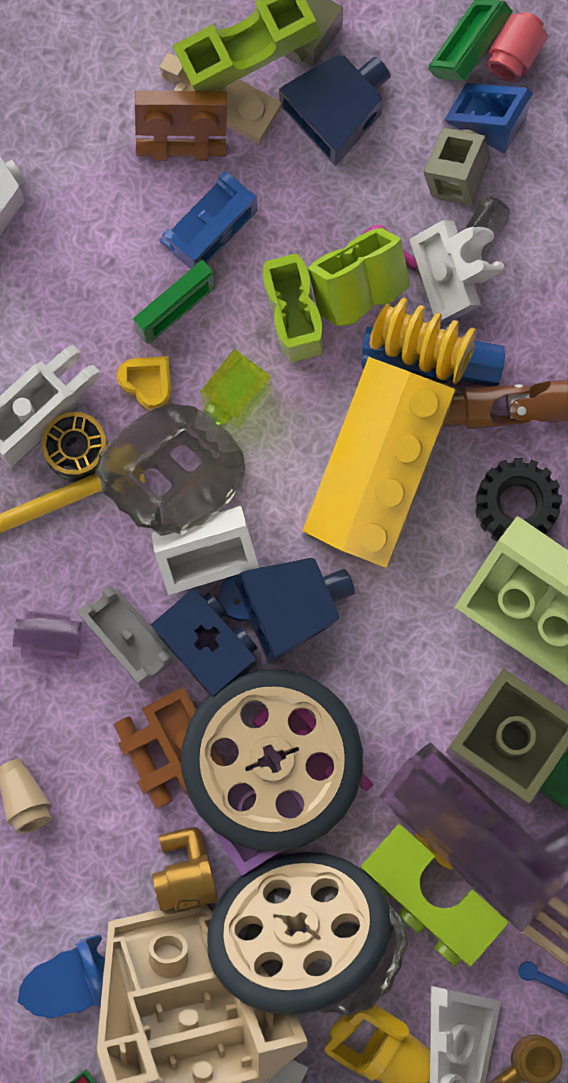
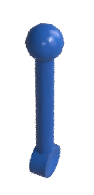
M526 961L520 964L518 968L520 978L526 981L534 979L568 996V985L538 971L533 962Z

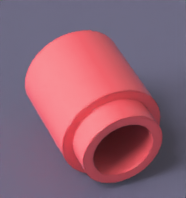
M528 12L511 14L488 51L490 59L487 62V67L495 76L504 81L515 83L518 82L521 76L527 75L548 38L541 19Z

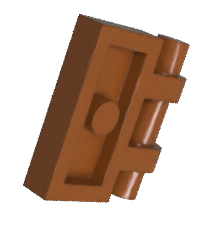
M135 91V135L154 136V138H136V156H154V161H168V156L194 157V161H208V157H226V139L208 138V136H226L227 91ZM167 136H194V138H167Z
M185 687L142 708L150 724L146 728L137 731L130 716L113 724L121 740L118 746L123 756H129L140 777L137 784L143 795H149L156 810L173 801L165 786L166 783L173 779H178L183 791L187 794L181 771L182 744L188 724L196 709ZM156 740L159 741L169 761V764L158 770L146 749L147 745ZM213 745L211 749L212 760L217 765L225 766L216 747Z

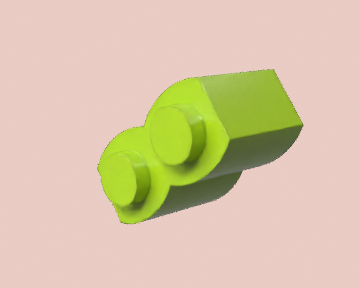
M383 228L374 229L356 237L345 248L335 250L320 257L308 268L320 316L336 326H347L358 322L374 305H385L393 302L410 286L401 238Z
M297 253L265 261L263 266V282L268 304L274 314L277 337L284 356L289 362L293 363L322 355L324 350L322 321L318 308L313 302L310 276L306 264Z

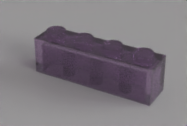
M431 742L405 761L379 796L399 818L403 819L428 843L431 849L447 861L469 885L473 886L521 933L568 884V871Z

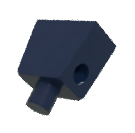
M338 54L279 88V101L282 102L284 111L336 166L382 114L383 98L376 89L391 78V74L386 65L376 56L357 70L345 55Z
M314 558L241 572L235 580L268 664L278 660L335 624L339 620V614L334 603L355 594L352 579L346 569L322 576Z

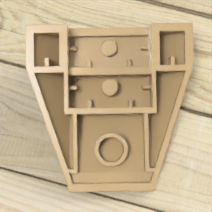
M206 904L176 911L175 908L164 911L159 909L108 922L97 1040V1058L105 1083H266L307 1048V1039L297 1014L269 1013L249 1006L229 993L218 980L207 954V932L213 912ZM259 966L257 974L262 977H270L266 973V971L261 966Z

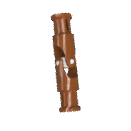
M568 379L546 381L530 387L516 384L464 388L463 393H455L443 427L465 425L467 429L525 424L531 420L550 423L568 421ZM506 396L505 400L509 408V415L499 416L490 412L493 403Z

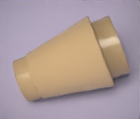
M15 759L1 765L0 790L7 825L13 826L16 834H25L48 824L52 819L49 812L52 805L28 768L25 767L23 760Z

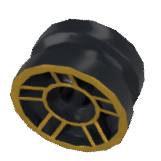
M67 412L55 417L47 425L42 435L41 449L49 467L58 477L67 481L76 482L102 471L109 458V444L102 426L94 417L83 412ZM77 438H80L84 444L83 451L77 455L70 454L66 449V445L70 446L76 442Z

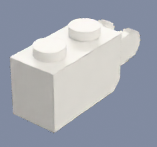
M73 344L62 350L47 365L42 361L33 365L0 395V457L10 468L42 440V435L47 425L55 417L72 412L78 406L76 400L99 378L101 372L94 365H89L66 386L58 379L76 363L81 355V352Z

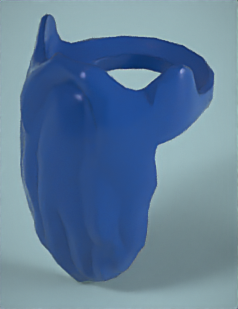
M94 935L80 939L75 944L74 949L60 952L51 960L34 967L20 985L17 1002L30 1011L32 1015L51 1019L71 1012L80 1013L91 1006L101 1007L105 957L98 953L97 947L102 940V936Z

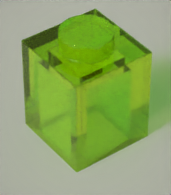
M234 348L200 390L202 403L206 405L203 408L204 413L222 427L229 422L239 429L272 388L271 375Z

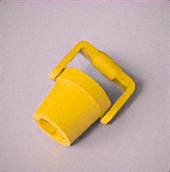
M361 1001L353 1010L346 1011L330 1028V1035L325 1045L326 1054L358 1075L370 1081L376 1080L380 1083H427L429 1081L430 1049L409 1033V1028L404 1022L370 1001ZM365 1019L378 1028L370 1037L362 1054H359L343 1044V1042L361 1025V1021Z

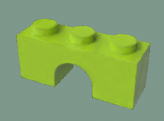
M257 0L255 1V11L240 23L224 29H216L212 24L172 45L194 90L218 91L322 36L307 1Z
M399 823L361 865L360 869L371 876L382 889L384 897L389 895L402 907L397 913L400 919L417 934L425 928L438 940L433 948L453 967H456L460 961L467 967H471L509 922L473 889L469 890L456 905L450 908H438L430 904L421 892L420 878L423 870L433 860L435 855Z

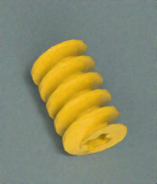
M403 297L395 307L387 303L382 308L370 336V348L379 350L385 345V352L390 357H396L402 352V360L407 365H412L419 359L421 371L430 372L436 367V375L441 380H446L454 373L453 382L456 385L463 376L475 347L476 329L471 327L463 337H459V321L453 320L444 330L441 329L442 314L439 312L429 322H425V306L419 305L410 315L407 314V298Z

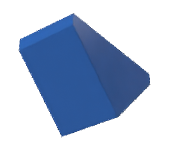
M466 83L444 120L460 130L468 129L479 135H485L487 145L505 154L527 117L533 93L529 88Z

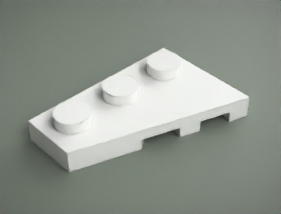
M431 986L430 1083L486 1082L501 1001Z

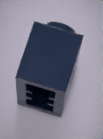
M192 588L151 624V627L206 692L214 696L238 675L248 673L257 665V659L252 653L258 647L243 629L239 627L233 632L221 619L227 612L210 592L202 597L195 588ZM204 631L208 636L215 633L219 634L216 637L218 648L213 652L208 647H204L201 650L197 649L201 644L198 638L200 633Z

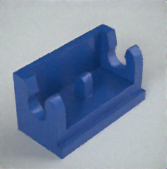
M224 171L203 198L171 230L167 229L162 234L160 243L189 269L193 268L201 260L207 264L257 213V196Z

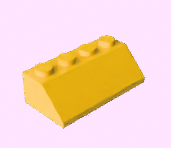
M368 357L302 532L343 552L387 568L393 557L456 389Z

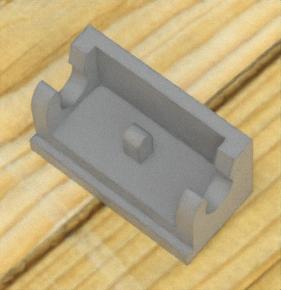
M107 587L102 591L103 596L92 605L86 603L76 612L142 689L171 665L177 657L117 588L113 590L111 587Z

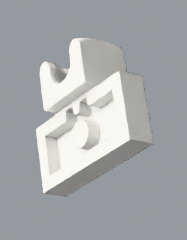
M442 220L409 239L433 316L437 312L441 313V323L451 322L481 306L475 283L481 284L503 272L504 264L502 262L495 261L489 264L482 260L481 252L483 247L494 238V233L490 229L470 227L458 233L454 221Z

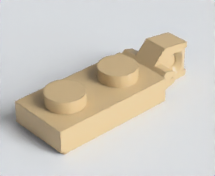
M167 53L159 66L161 71L160 77L177 85L173 91H195L178 57ZM240 79L219 89L218 91H227V127L260 145L282 109V102Z

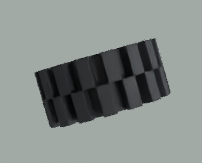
M514 458L511 463H508L507 459L499 462L495 469L492 467L486 473L476 494L475 513L476 517L481 520V528L484 532L488 530L492 534L491 538L498 542L514 521L513 518H510L503 512L500 505L501 494L513 486H521L528 489L536 501L534 513L523 520L543 534H546L548 531L550 532L560 514L559 509L562 504V495L558 494L560 485L557 479L552 481L550 478L552 472L547 467L541 470L537 467L539 463L531 459L530 463H524L523 458Z

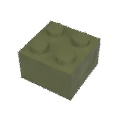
M503 668L445 753L516 803L525 807L531 803L568 748V712Z

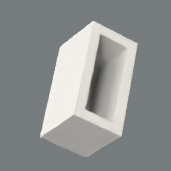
M241 506L152 532L154 553L168 595L234 576L246 570L259 568Z

